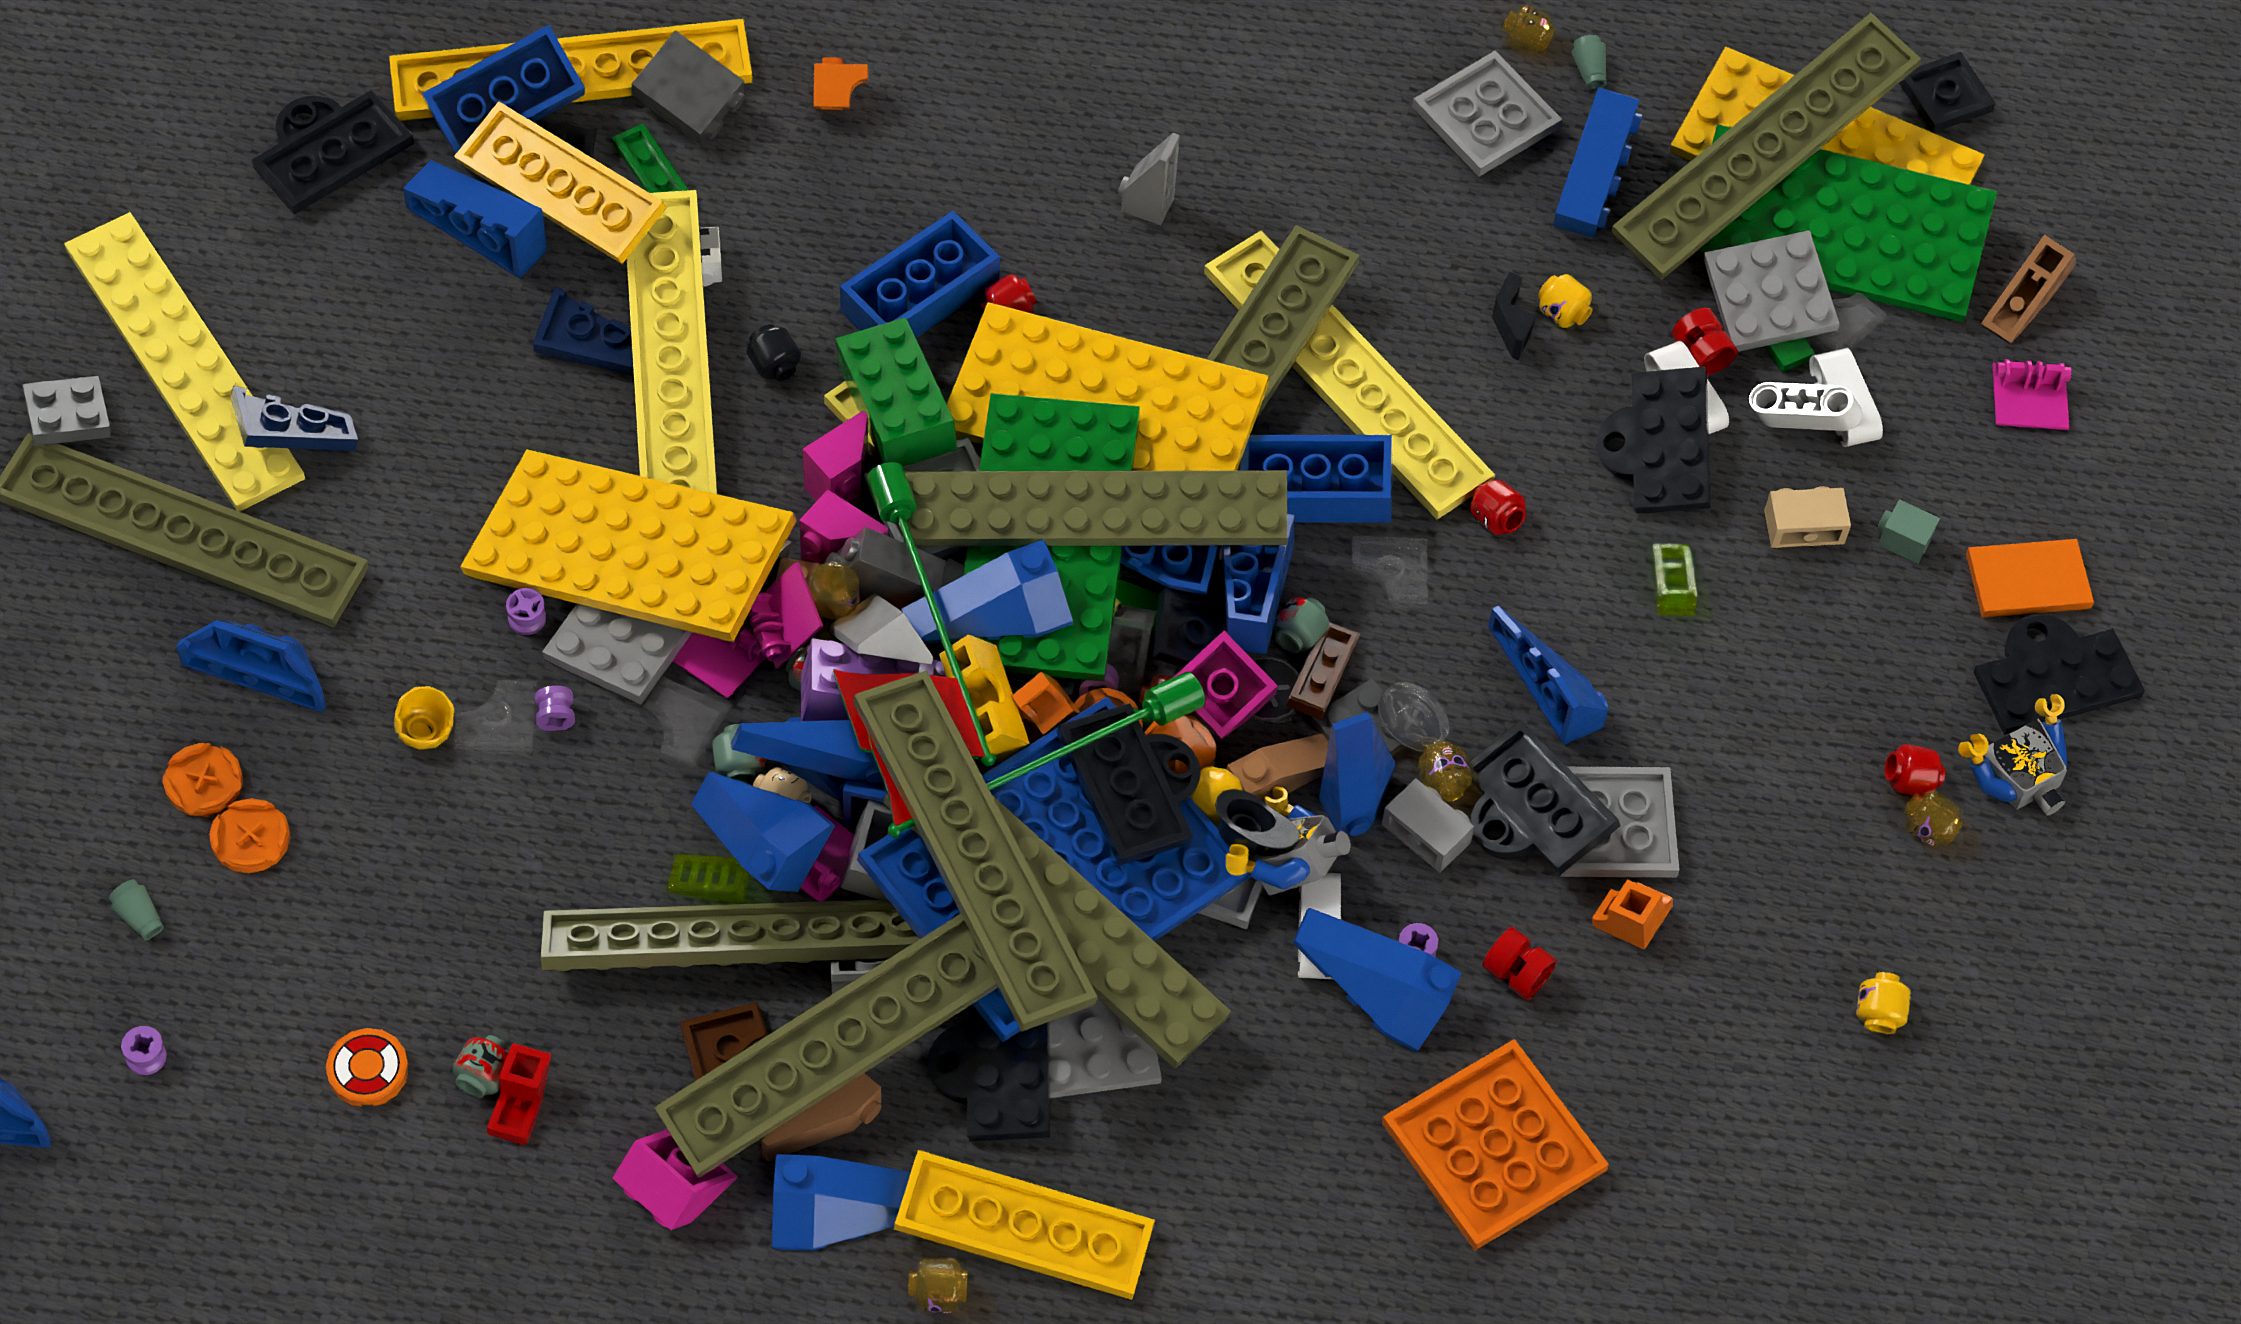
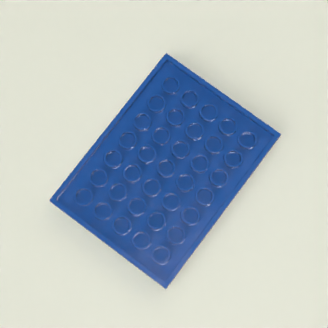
M1105 697L1067 722L1109 710L1116 706L1108 697ZM1058 728L983 774L982 777L985 783L1062 748L1063 745L1057 734ZM1067 754L990 790L997 800L1153 941H1156L1248 880L1252 874L1246 872L1243 875H1232L1227 871L1226 854H1229L1230 846L1225 844L1220 837L1218 828L1203 810L1194 803L1192 797L1186 804L1180 807L1193 835L1191 843L1118 866ZM911 828L901 832L900 838H892L888 834L858 854L857 861L919 939L961 914L925 842ZM999 987L972 1004L1002 1042L1021 1031Z

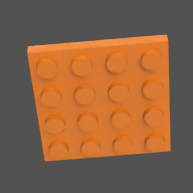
M1515 1039L1386 1114L1382 1119V1125L1474 1251L1605 1173L1609 1166L1608 1162Z

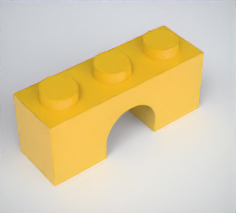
M966 635L953 644L952 648L990 753L996 755V762L1001 763L1029 745L1030 742L1017 704L1011 697L1013 693L997 646L974 636ZM944 650L939 656L946 677L955 678Z

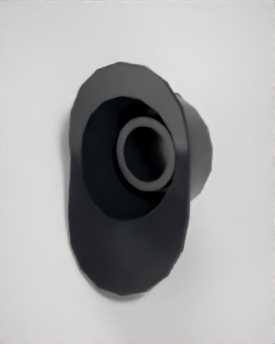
M1231 789L1223 791L1217 796L1215 807L1220 817L1218 831L1220 837L1228 846L1241 844L1248 848V854L1256 855L1263 853L1267 848L1286 849L1293 847L1298 842L1300 833L1297 827L1256 795L1244 790Z

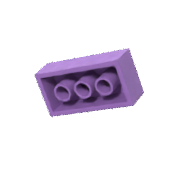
M812 638L801 672V722L849 720L833 669L859 674L920 673L927 670L929 675L946 677L942 662L933 660L932 664L861 654L856 653L846 644Z

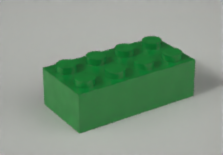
M906 317L835 338L839 368L859 413L864 411L868 415V433L882 464L896 462L904 467L957 450L954 419Z

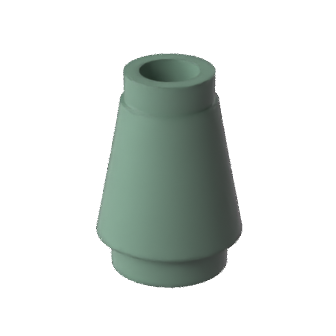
M1597 35L1582 36L1574 41V48L1571 54L1586 84V88H1603L1607 84L1606 45L1601 42V38Z
M135 879L129 880L118 886L110 894L111 909L141 935L145 941L164 929V925L145 885H139Z

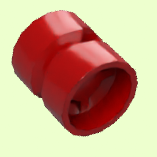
M1699 308L1688 313L1672 329L1671 335L1675 341H1681L1686 345L1699 367L1705 366L1707 376L1728 367L1738 354V349L1728 334L1722 331V325L1710 308Z
M1512 926L1493 944L1483 960L1482 967L1500 981L1507 978L1509 980L1508 987L1528 1001L1547 982L1558 961L1540 946L1532 949L1531 940ZM1523 961H1526L1527 963L1525 964V966L1522 968L1521 971H1519L1518 968L1520 967V965L1523 963Z

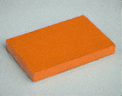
M2077 539L1968 547L1966 557L1982 618L2091 609L2094 604Z

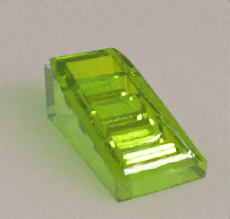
M1652 544L1658 615L1694 616L1697 590L1690 544ZM1662 559H1682L1683 562L1663 563ZM1664 572H1684V574H1664ZM1666 585H1677V586H1685V587H1667V588H1666Z
M675 854L666 889L670 893L730 904H745L752 875L739 864L735 857ZM684 866L691 867L688 882H680ZM699 869L706 870L703 883L696 882ZM714 872L721 873L719 883H712ZM729 874L736 876L734 884H727Z

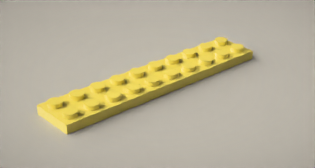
M696 190L650 193L662 200L667 208L627 258L640 476L717 494Z
M130 212L64 243L67 253L237 511L241 512L305 479L303 470L288 448L244 447L231 401L233 386L247 389L246 395H253Z
M1259 231L1206 264L1204 274L1239 310L1279 251V248L1262 231ZM1331 305L1292 367L1356 435H1392V473L1438 520L1471 498L1474 491L1480 485L1494 480L1495 474L1352 324Z

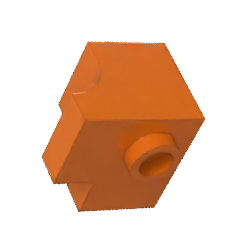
M825 57L822 58V63H814V109L850 110V97L853 90L862 83H868V65L843 64V58Z
M1040 672L1011 696L1017 704L1023 725L1035 724L1044 736L1058 728L1060 724L1069 721L1081 713L1058 681L1043 672Z
M1627 879L1620 891L1612 889L1609 891L1592 917V925L1603 932L1645 950L1673 907V898L1639 882L1634 883Z

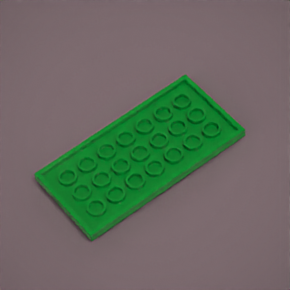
M1717 124L1712 143L1732 127ZM1819 149L1693 255L1704 258L1705 252L1810 230L1829 290L1964 323L1997 191Z
M991 393L979 471H1133L1140 406ZM968 546L963 576L1007 552L1024 546ZM1047 546L1059 574L1073 619V625L1036 638H1024L1023 635L1000 636V640H988L987 637L976 638L997 646L1003 667L1007 673L1038 675L1040 672H1043L1050 677L1105 682L1123 546Z

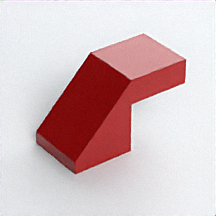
M512 1043L499 1075L501 1093L487 1126L488 1135L527 1145L541 1109L552 1058L551 1053Z

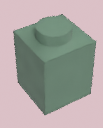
M1899 499L1893 512L1886 510L1878 524L1877 530L1882 532L1878 546L1919 564L1935 534L1940 518Z

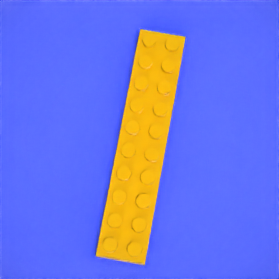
M737 19L557 38L585 87V95L573 102L632 96V82L675 30L743 79L744 84L752 83V71L744 20ZM514 43L389 56L396 117L400 121L432 118L433 116L423 100V92Z

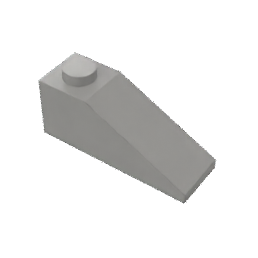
M1172 133L1136 164L1130 177L1124 176L1118 190V197L1122 198L1121 212L1158 225L1162 224L1174 200L1180 135Z

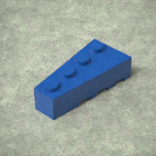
M1598 87L1555 212L1553 226L1591 238H1595L1598 227L1605 229L1611 208L1606 207L1609 196L1616 197L1622 178L1617 176L1621 165H1627L1632 145L1628 143L1632 134L1637 135L1643 114L1637 113L1639 99Z
M430 160L403 188L406 209L519 279L547 251L542 208Z
M1287 514V545H1221L1227 634L1245 652L1267 653L1294 549L1295 515Z

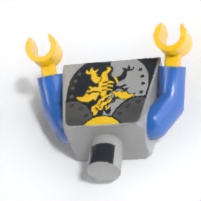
M2051 694L2050 696L2052 702L2050 711L2047 708L2045 698H2039L2035 703L2036 712L2040 716L2045 717L2043 723L2037 719L1990 745L1984 735H1970L1974 749L1969 741L1960 743L1958 751L1962 757L1972 759L1970 767L1980 790L1984 794L2002 802H2009L2017 810L2035 800L2047 816L2057 812L2065 804L2064 799L2056 790L2060 787L2068 767L2062 721L2057 719V716L2063 712L2065 705L2063 698L2057 694Z
M1279 786L1272 788L1273 799L1265 796V803L1281 815H1286L1287 819L1297 827L1300 833L1298 842L1293 847L1286 849L1267 848L1263 853L1257 854L1253 861L1248 860L1249 850L1241 844H1232L1229 854H1226V869L1230 874L1243 875L1246 872L1252 873L1251 878L1261 881L1268 895L1322 879L1336 858L1350 851V839L1345 832H1336L1334 825L1324 815L1316 816L1298 804L1295 807L1288 804V792Z

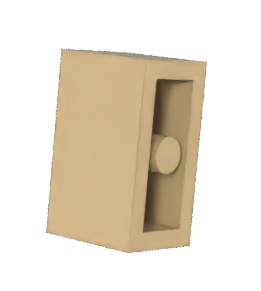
M1821 486L1808 490L1784 488L1770 491L1764 509L1771 548L1845 544L1851 527L1844 488Z

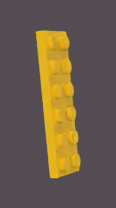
M499 101L454 156L460 165L502 191L542 208L543 216L620 264L624 263L667 208L662 200Z
M918 1150L898 1211L894 1230L1132 1300L1155 1220Z

